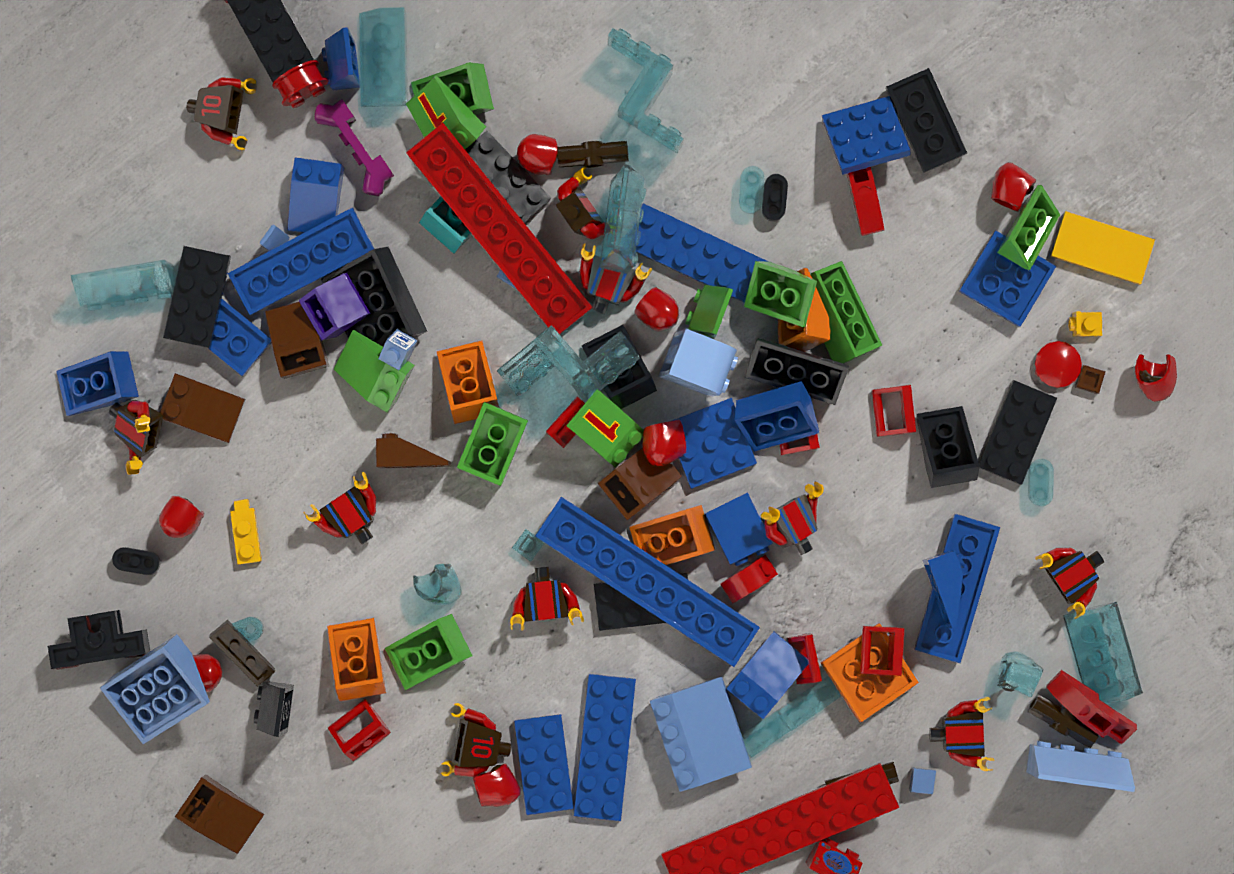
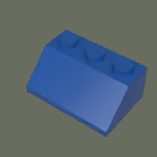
M802 382L736 400L735 422L753 451L819 433L812 400Z

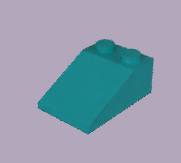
M441 196L425 212L419 222L453 254L472 236V233Z

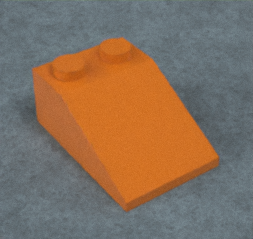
M808 268L797 271L812 278ZM816 287L805 327L778 319V341L780 345L806 352L830 340L829 316Z
M482 341L436 351L454 424L477 419L484 402L499 408Z
M702 505L629 527L634 545L665 565L715 550Z
M374 618L327 626L335 688L339 701L385 694L384 674Z

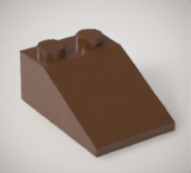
M175 373L160 413L164 415L163 420L229 443L246 399Z
M384 433L382 438H376V467L378 468L451 467V461L402 438H398L396 433Z

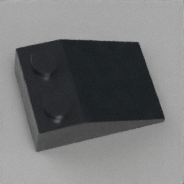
M624 325L581 345L605 394L620 409L657 391L652 376Z
M963 406L916 414L925 468L931 488L976 481L980 465Z
M265 681L263 686H259L257 700H261L259 710L256 709L254 714V723L257 724L256 730L274 737H279L288 732L294 685Z

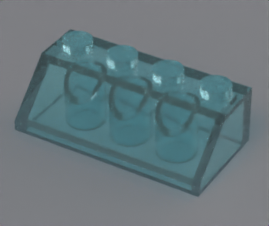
M378 8L359 13L361 107L407 106V13L405 8Z
M627 164L610 181L600 268L625 274L635 267L638 261L636 245L639 244L641 232L638 231L644 214L641 204L646 196V188H643L644 178Z
M166 260L71 275L79 304L87 308L88 311L100 310L102 305L111 304V307L124 306L125 301L134 300V303H143L148 301V297L157 296L158 299L171 298L176 282L174 267Z
M1117 602L1087 608L1085 614L1077 619H1074L1077 615L1076 612L1063 615L1081 681L1099 694V700L1107 704L1128 700L1143 693Z

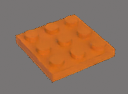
M880 623L875 625L877 627H882ZM872 632L869 669L887 670L889 643L887 633ZM862 634L820 662L859 722H863L919 683L904 659L902 661V676L890 677L860 674Z

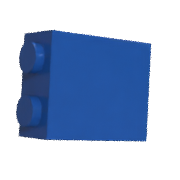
M748 492L705 513L730 565L735 563L737 567L749 561L747 556L755 552L759 556L770 550L768 546L773 543L766 537L765 526Z

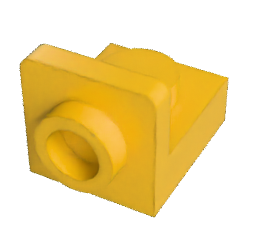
M1076 311L1072 313V317H1069L1068 321L1072 337L1102 336V312Z

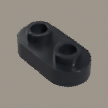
M780 174L770 175L764 183L762 214L765 219L772 222L780 220L786 211L788 182ZM773 183H778L780 185V189L778 191H774L771 188V185ZM771 206H775L778 209L776 214L769 212Z
M122 547L117 549L112 556L113 565L118 570L131 573L152 575L159 570L161 565L159 556L151 551ZM124 555H128L130 558L127 564L122 561ZM147 559L153 561V565L150 568L145 565Z

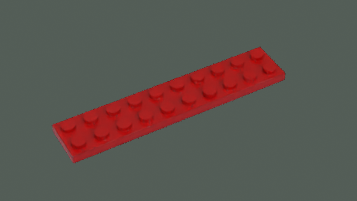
M443 122L406 152L556 337L592 308L586 298Z
M880 762L667 850L661 855L669 874H740L899 808V804Z

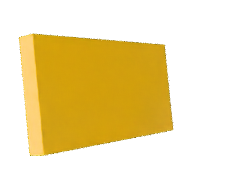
M1065 211L1050 257L1141 285L1155 239Z

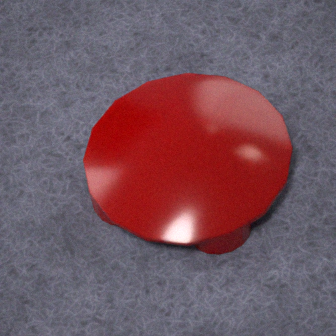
M1061 341L1050 342L1043 346L1036 355L1035 374L1048 386L1056 388L1066 387L1073 383L1081 372V357L1075 347L1069 343Z

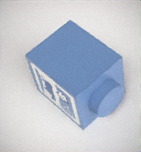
M397 329L386 340L378 359L400 370L410 359L418 340Z

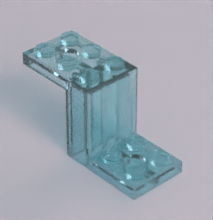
M612 28L608 35V45L644 67L619 106L618 117L678 154L683 145L684 138L681 137L682 133L672 126L666 128L661 125L662 121L653 114L647 116L673 73L671 59L661 53L656 55L651 52V47L642 41L637 43L630 39L631 35L625 30L619 28L617 31Z
M551 325L501 366L497 372L512 391L519 396L528 391L536 381L546 376L555 367L586 403L597 389L601 391L608 384L613 383L621 373L631 368L640 357L620 331L586 360L582 361Z

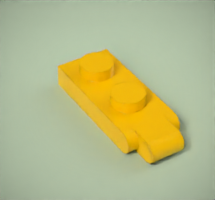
M249 499L234 501L235 510L230 511L237 564L262 561L255 508H250Z

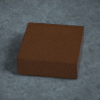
M1082 365L1075 388L1099 394L1106 371Z

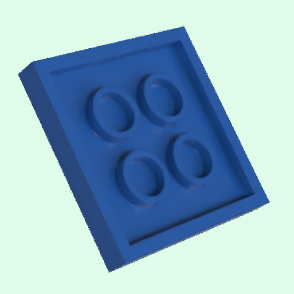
M889 96L822 115V121L842 175L911 155L910 147Z
M995 230L959 292L1017 327H1021L1057 266L1040 256H1037L1030 270L1017 265L997 253L1006 236Z
M732 398L672 420H680L683 425L686 453L679 460L691 489L757 464L750 444L735 422L736 407Z

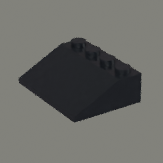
M389 246L373 249L321 278L324 284L347 273L370 314L345 331L348 339L351 332L355 330L384 347L386 340L397 329L414 339L428 332Z

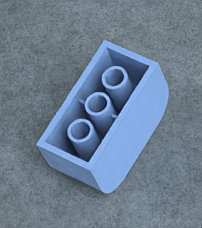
M689 329L681 330L674 333L658 377L708 396H720L722 392L725 393L730 380L727 379L729 371H733L736 366L738 357L735 354L737 350Z

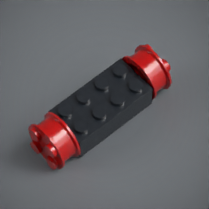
M224 0L230 5L273 82L272 87L279 90L283 98V106H292L293 109L305 103V99L311 96L317 97L326 91L324 87L329 81L320 74L317 68L319 65L318 61L312 57L281 0Z

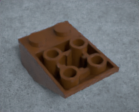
M300 302L265 311L273 351L281 378L287 379L329 367L323 341Z
M642 448L598 482V485L624 518L629 520L679 480L682 475L672 463L664 466L651 465Z
M204 775L177 812L175 818L196 832L238 854L265 814L208 775Z

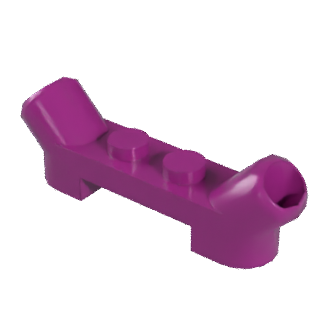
M343 99L334 105L323 103L317 105L314 116L316 123L338 127L342 132L339 134V137L345 146L350 144L355 152L351 155L358 165H365L366 172L362 187L363 192L372 196L383 194L385 182L394 177V174L381 155L372 160L349 126L356 119Z

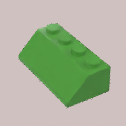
M840 261L811 273L812 279L817 281L816 288L829 316L830 340L824 342L830 358L833 361L844 364L882 346L843 262Z

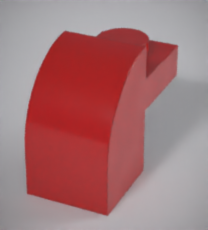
M765 554L744 569L733 574L720 583L733 604L769 582L778 573Z

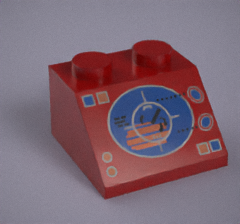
M829 837L816 842L806 860L807 866L819 874H859L863 863L858 859L860 856L858 853L849 848L846 851L841 850L837 847L839 843Z

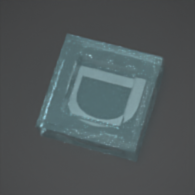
M525 529L512 548L531 562L545 542Z

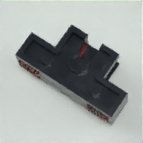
M120 610L67 618L71 642L47 646L51 669L57 670L123 657L125 659L139 657L150 652L147 629L124 633Z

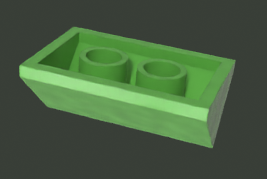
M1037 185L1029 195L997 252L1026 270H1030L1060 216L1059 211L1042 185Z

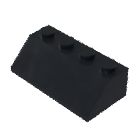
M757 338L749 359L745 378L777 388L802 382L811 398L836 405L849 365Z

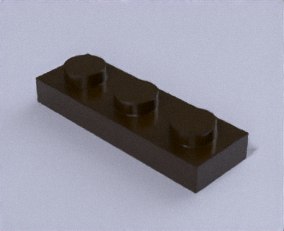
M228 619L210 633L209 638L257 687L275 673V668Z

